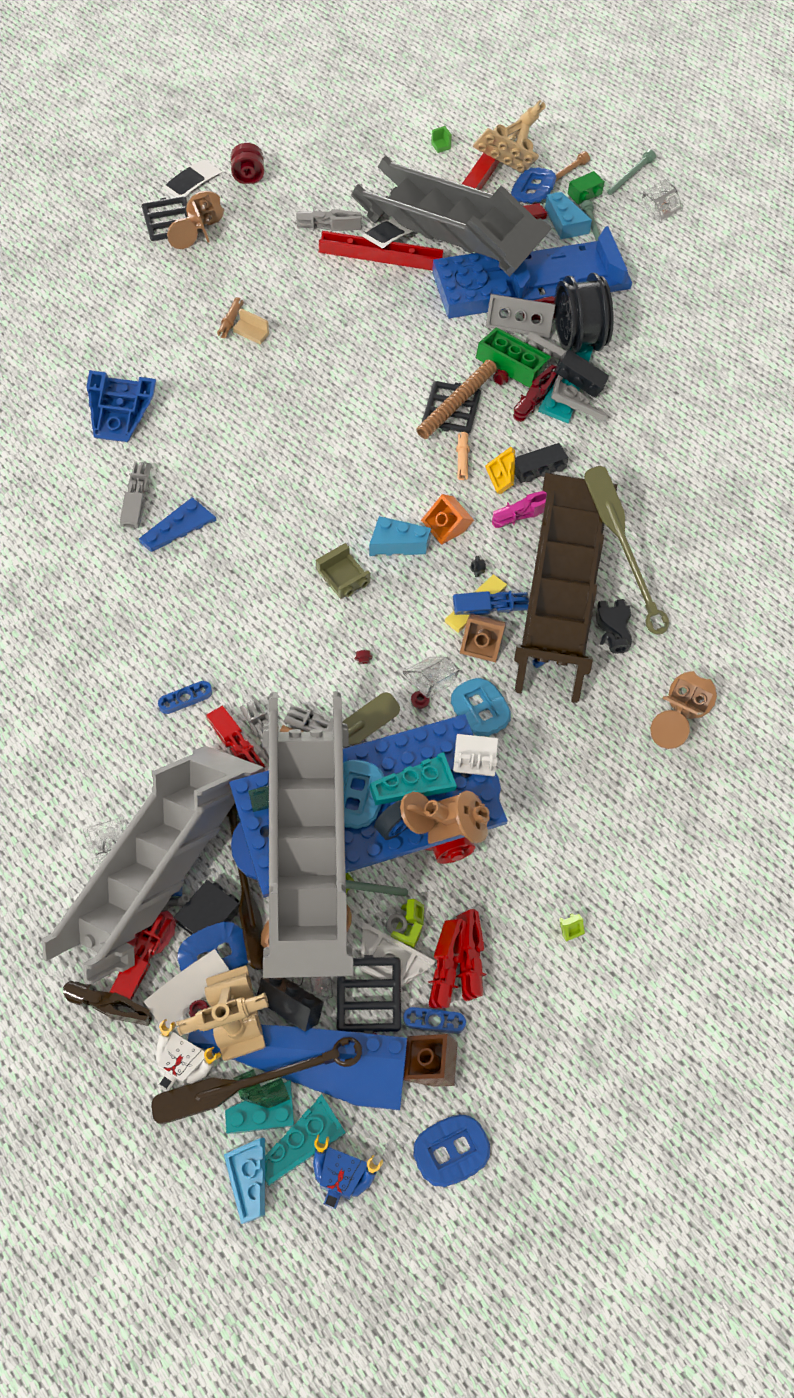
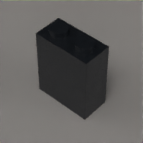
M206 880L190 898L189 902L174 916V920L178 926L192 935L208 926L221 922H231L239 913V900L232 894L227 895L224 893V889L217 882L211 883L209 880Z

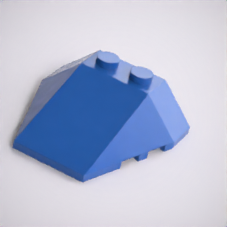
M89 370L86 388L89 396L94 438L128 442L154 396L156 379L139 377L138 381L109 378L106 372Z

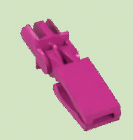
M540 491L529 494L512 505L507 502L506 507L493 511L492 525L495 528H500L510 523L515 525L516 520L533 518L544 513L547 493Z

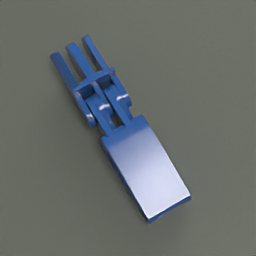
M510 590L509 592H498L495 594H490L489 591L454 594L455 615H487L493 611L498 613L527 611L529 603L528 592L512 593Z

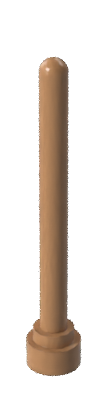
M586 151L581 152L574 162L555 174L557 180L577 166L586 165L590 162L589 154Z

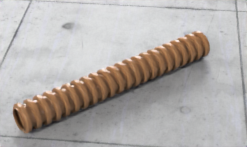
M486 360L417 427L418 435L423 439H428L439 426L497 371L495 363L491 360Z

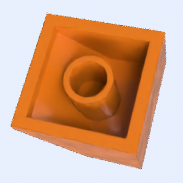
M442 494L421 521L426 527L431 528V533L442 545L464 533L474 519L454 496Z

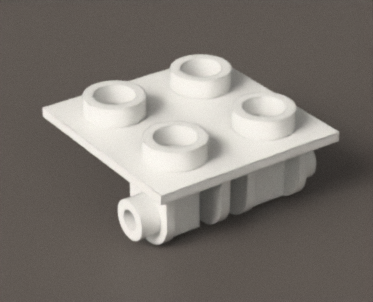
M457 734L453 772L495 776L498 738Z

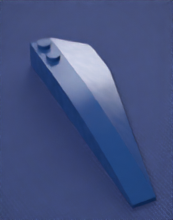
M261 1024L266 1047L231 1059L267 1072L320 1056L324 1052L331 1051L339 1039L353 1037L362 1046V1056L355 1065L343 1067L333 1062L279 1078L291 1080L293 1083L322 1092L355 1106L400 1110L407 1038L315 1028L305 1032L298 1027ZM213 1029L204 1032L196 1030L189 1033L188 1042L204 1050L214 1047L212 1053H221L220 1048L216 1044ZM350 1042L349 1045H341L338 1048L341 1061L351 1057L354 1058L357 1055L353 1047L354 1043Z

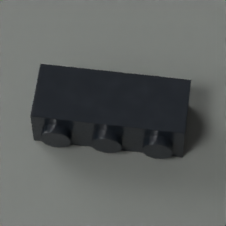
M569 349L560 357L554 370L556 374L595 398L604 389L609 378L608 374Z
M556 443L515 457L514 474L519 483L531 482L535 478L544 477L545 473L563 471L567 468L569 457L561 444Z
M262 977L260 979L257 996L262 993L266 994L268 1000L266 1003L269 1004L268 1008L305 1032L319 1024L324 1004L322 1000L286 978Z

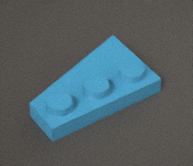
M259 1138L224 1154L241 1224H247L265 1216V1138Z

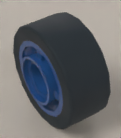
M401 800L383 811L375 822V829L385 840L395 838L407 828L401 816Z

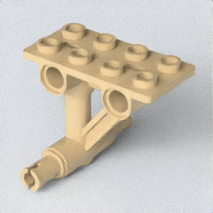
M539 100L534 107H530L515 123L508 127L499 124L493 130L487 128L475 141L473 148L519 172H524L539 158V155L533 152V143L528 139L529 128L546 108L545 103H541V100Z
M243 966L207 978L205 995L211 1007L198 1011L194 1017L176 1022V1026H179L177 1030L180 1036L196 1030L204 1032L213 1029L214 1038L217 1046L220 1048L222 1059L228 1061L266 1047L258 1010L268 1008L269 1004L266 1003L268 1000L265 993L254 997L249 970L247 966Z

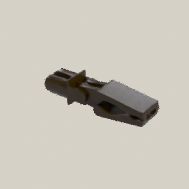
M69 981L63 986V994L67 1001L82 1006L85 1010L90 1005L93 1009L109 1018L148 1026L152 1021L153 1015L149 1009L117 993L94 991L95 989L91 984L86 985L76 981ZM113 1006L128 1007L135 1012H121L114 1009Z

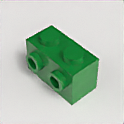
M592 171L569 181L567 194L579 205L586 200L601 195L605 181L595 171Z

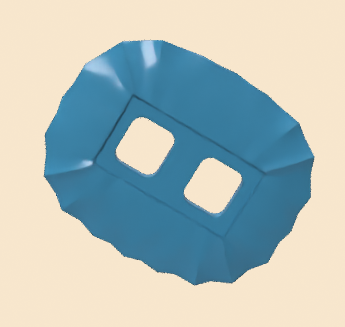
M482 678L468 680L457 686L451 694V705L457 716L466 715L472 733L477 736L484 735L489 737L493 733H498L500 730L505 729L511 721V711L506 700L496 686L488 680ZM479 695L483 702L473 706L469 698ZM489 710L493 717L483 721L479 713Z
M360 760L343 762L344 827L354 829L368 827L377 818L382 804L375 805L369 787L370 783L383 778L384 774L374 764ZM353 779L365 781L362 791L351 789L350 786ZM348 798L360 800L358 810L345 808Z

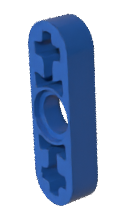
M199 681L163 695L158 700L159 709L164 714H170L206 700L212 695L211 685L207 681ZM200 688H204L206 692L202 693V691H200ZM183 694L191 696L188 701H182L180 697ZM168 701L170 706L166 707L164 703Z
M410 1007L404 1012L403 1016L404 1024L410 1029L459 1034L466 1026V1019L459 1012ZM411 1013H416L417 1018H422L423 1014H426L425 1025H421L422 1020L418 1019L415 1020V1023H410L411 1020L407 1016L410 1017ZM437 1015L441 1023L438 1026L430 1025L428 1022L430 1016ZM444 1016H447V1021L453 1022L454 1018H458L462 1025L460 1024L458 1028H454L452 1023H447L446 1027H443Z

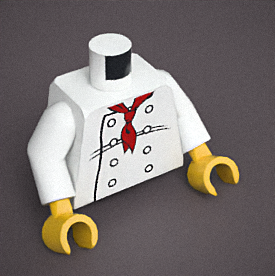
M165 1019L159 1025L161 1032L157 1043L156 1061L158 1068L165 1073L158 1085L170 1091L176 1081L185 1086L188 1083L193 1084L205 1078L214 1064L213 1061L219 1059L221 1053H216L213 1057L212 1050L214 1047L204 1052L176 1033L170 1034L176 1027V1024L172 1022L170 1028H167V1019Z

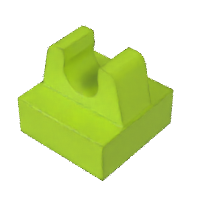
M415 898L407 899V903L403 904L401 909L407 911L406 916H404L407 923L414 924L417 922L424 925L425 905Z
M569 914V918L559 919L562 936L566 942L585 934L583 918L580 914Z

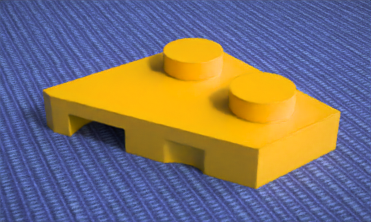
M509 447L485 465L498 494H502L514 485L515 449Z

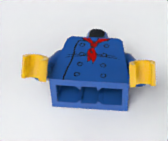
M317 1135L314 1142L316 1149L313 1160L315 1180L320 1183L321 1189L328 1191L323 1204L336 1209L340 1197L350 1200L352 1196L358 1197L371 1186L377 1171L383 1165V1160L378 1165H375L372 1161L375 1155H372L365 1162L333 1148H327L330 1141L329 1137L327 1136L326 1143L322 1144L318 1140L319 1135Z

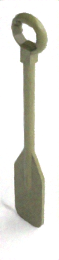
M603 466L590 468L584 475L586 484L601 520L619 538L646 603L645 607L648 612L645 620L646 627L653 634H663L669 628V618L662 610H658L655 602L652 601L625 536V512L609 473ZM659 614L662 616L661 619L665 624L664 627L655 630L650 617Z
M388 692L381 693L342 722L348 726V746L360 743L399 714L400 705L392 694Z

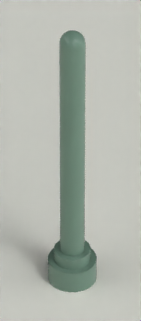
M648 149L643 154L642 160L608 189V195H612L645 164L652 163L656 159V153L652 149Z
M586 200L582 202L581 209L592 219L591 229L595 240L598 241L600 232L593 215L594 206L591 200Z
M346 880V889L398 896L408 895L406 888Z

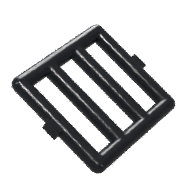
M185 196L166 199V197L160 198L158 201L147 202L141 205L151 241L168 239L167 232L155 234L154 230L168 228L174 221L178 220L152 224L151 219L184 213L187 218L186 207L188 202ZM182 203L183 206L180 208L149 213L148 210L151 208H157Z
M434 381L422 423L438 408L433 407L434 401L444 402L449 397L437 394L438 388L456 391L462 383L455 382V384ZM478 389L474 392L473 401L466 400L461 405L471 407L469 413L455 411L450 416L467 420L466 426L444 422L439 428L446 432L452 430L471 433L482 393L481 390Z
M373 955L353 958V966H392V979H345V976H337V1031L364 1032L366 1034H373V1032H399L401 1030L400 958L373 957ZM345 988H392V1001H345ZM345 1010H393V1023L345 1024Z

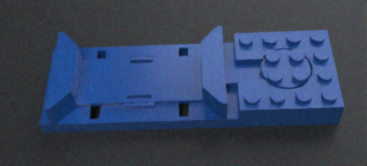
M609 226L603 229L598 237V241L532 251L510 277L499 267L500 262L479 253L433 259L432 274L448 319L487 313L491 294L527 300H538L551 296L555 298L558 282L563 281L568 275H571L576 282H584L590 273H597L607 280L611 292L628 290L632 286L627 267ZM538 288H543L545 294L540 295Z

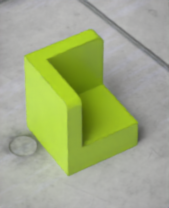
M398 922L396 929H401L402 924ZM415 922L413 926L407 925V929L403 934L392 931L391 937L415 949L422 933L423 925Z

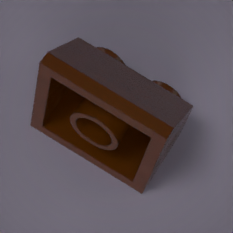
M448 1034L407 1036L403 1080L433 1087L455 1086L458 1042Z

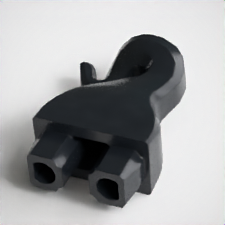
M624 599L616 600L614 607H609L606 600L599 601L597 605L596 622L606 632L601 638L600 645H603L608 640L609 649L614 654L627 652L632 644V636L627 627L631 617L630 605L627 606Z

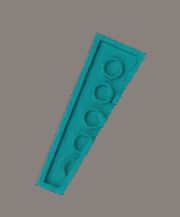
M583 345L577 355L589 362L593 347ZM563 378L561 380L567 386L572 385L576 390L580 391V388ZM554 382L540 405L538 412L569 424L574 409L551 398Z

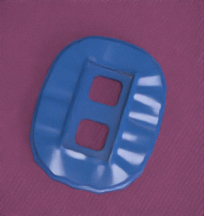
M531 167L525 170L516 180L511 195L518 202H528L531 204L535 201L540 202L542 199H546L547 194H550L551 190H553L557 180L556 175L552 170L546 168ZM534 179L541 180L539 184L532 183ZM528 189L536 190L535 193H526Z
M221 922L192 934L182 942L178 949L177 961L180 970L183 971L196 962L198 955L204 952H211L214 949L217 951V947L226 942L229 944L232 953L221 959L228 969L233 970L246 966L248 959L243 930L235 923Z
M459 1114L443 1119L420 1133L414 1142L413 1157L417 1168L425 1180L433 1186L445 1188L467 1180L484 1168L490 1158V1143L484 1129L477 1120L471 1116ZM461 1137H465L470 1146V1150L463 1154H459L454 1145V1141ZM441 1147L446 1148L450 1160L443 1164H439L434 1156V1151Z

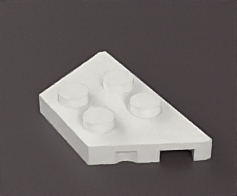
M364 922L361 957H364V955L399 957L401 960V988L435 965V960ZM360 966V970L376 979H392V966Z

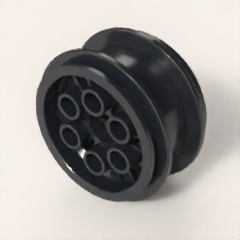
M594 272L590 273L584 282H576L571 275L566 276L563 281L558 282L554 299L555 324L561 347L565 351L569 349L576 354L583 345H591L595 351H601L604 346L609 345L614 325L613 302L608 282L603 276H599Z

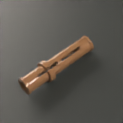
M239 297L234 298L226 317L221 321V326L217 331L218 336L223 332L221 338L227 337L229 330L234 326L239 310L244 304L243 300L238 303L241 299Z

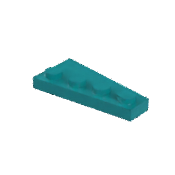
M442 752L431 760L428 758L421 761V764L414 767L409 766L398 774L393 773L370 783L369 788L375 805L400 801L404 795L411 792H419L424 796L455 791L457 785L445 754Z
M322 1094L305 1111L295 1125L286 1132L284 1137L265 1155V1181L268 1186H271L314 1156L316 1149L314 1142L317 1135H319L318 1140L322 1144L326 1143L328 1136L330 1139L329 1146L346 1134Z

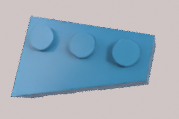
M562 192L547 194L545 210L561 240L590 233L592 219Z
M379 516L369 544V556L386 554V556H392V554H426L430 543L431 528Z

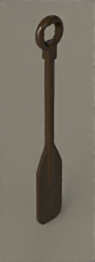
M235 803L226 815L229 819L232 836L238 825L236 817L238 813ZM238 868L242 890L239 915L247 959L253 969L263 971L264 947L261 945L262 917L250 892L248 877Z
M343 1037L334 1044L331 1051L241 1080L208 1078L160 1093L153 1098L151 1103L153 1119L158 1124H167L206 1112L222 1105L240 1089L318 1065L336 1062L339 1066L351 1067L360 1060L362 1046L353 1037ZM350 1042L354 1043L353 1047L357 1055L354 1058L351 1057L341 1061L338 1048L341 1045H349Z

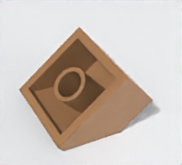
M470 614L467 619L460 654L496 663L507 622Z

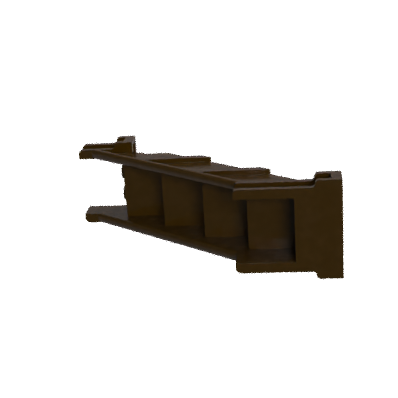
M545 473L542 489L547 493L523 641L522 645L516 644L514 661L519 664L515 692L522 694L528 657L538 658L537 661L548 663L549 660L557 661L556 664L568 666V663L575 664L576 669L571 702L578 703L584 675L590 674L593 662L592 656H586L585 654L597 592L596 580L604 542L603 531L605 524L601 520L585 479ZM613 483L614 488L617 491L618 484Z

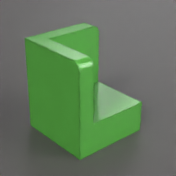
M446 126L433 129L431 145L437 153L451 149L452 134Z

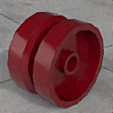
M252 143L236 145L230 154L232 176L242 184L259 182L264 175L262 150Z

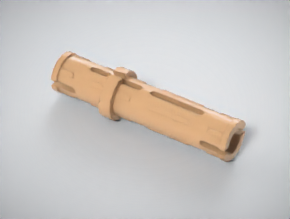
M466 432L458 433L456 452H458L457 478L459 480L468 479V453L470 452V447L468 446L469 435Z

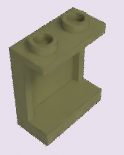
M346 543L315 560L316 570L340 599L351 596L354 591L359 588H365L371 582V573L368 570L364 571L350 555V547Z

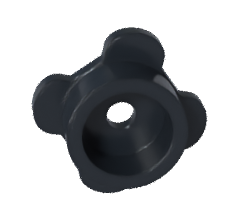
M476 556L475 560L471 562V571L474 572L475 577H479V574L485 573L486 563L484 559Z

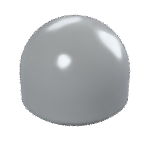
M393 914L386 922V929L390 934H392V931L403 934L407 929V920L401 914ZM401 922V929H394L392 927L393 923Z

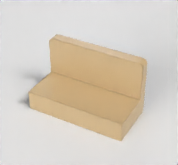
M240 309V320L233 327V332L261 345L269 335L268 321L244 309Z

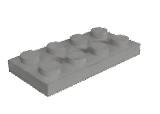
M491 294L485 327L492 329L497 327L503 331L527 335L532 332L539 337L549 338L555 304ZM507 309L509 312L508 317H501L500 310ZM519 311L525 314V318L521 321L516 319V313ZM534 314L540 315L541 321L539 323L532 321L531 318Z

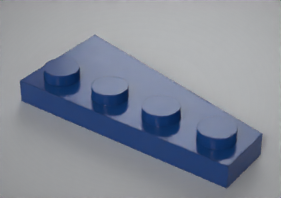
M191 497L139 538V542L150 552H153L172 543V540L179 537L182 538L187 533L203 528V525L217 520L211 512Z

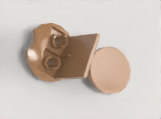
M201 191L190 198L186 207L187 218L174 221L168 228L167 237L172 247L185 249L193 245L197 239V229H202L207 242H210L204 225L215 224L223 217L225 210L220 205V196L211 191Z
M694 671L685 672L675 678L670 686L669 696H663L662 698L669 701L674 710L663 711L653 719L650 731L654 742L666 749L677 748L685 743L690 733V724L687 719L701 718L708 714L715 706L717 692L711 679L701 678ZM685 687L687 692L682 694L681 690Z
M464 791L459 795L440 801H429L423 794L411 792L404 795L401 800L400 810L404 823L416 834L428 832L429 844L459 835L465 836L470 842L478 844L484 841L488 835L489 810L481 802L480 798L471 791Z

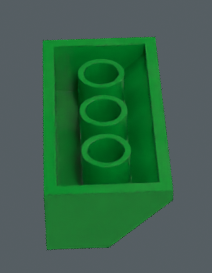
M497 327L478 343L476 359L483 363L486 360L493 361L497 369L506 371L510 378L529 388L532 382L544 372L551 360V356Z

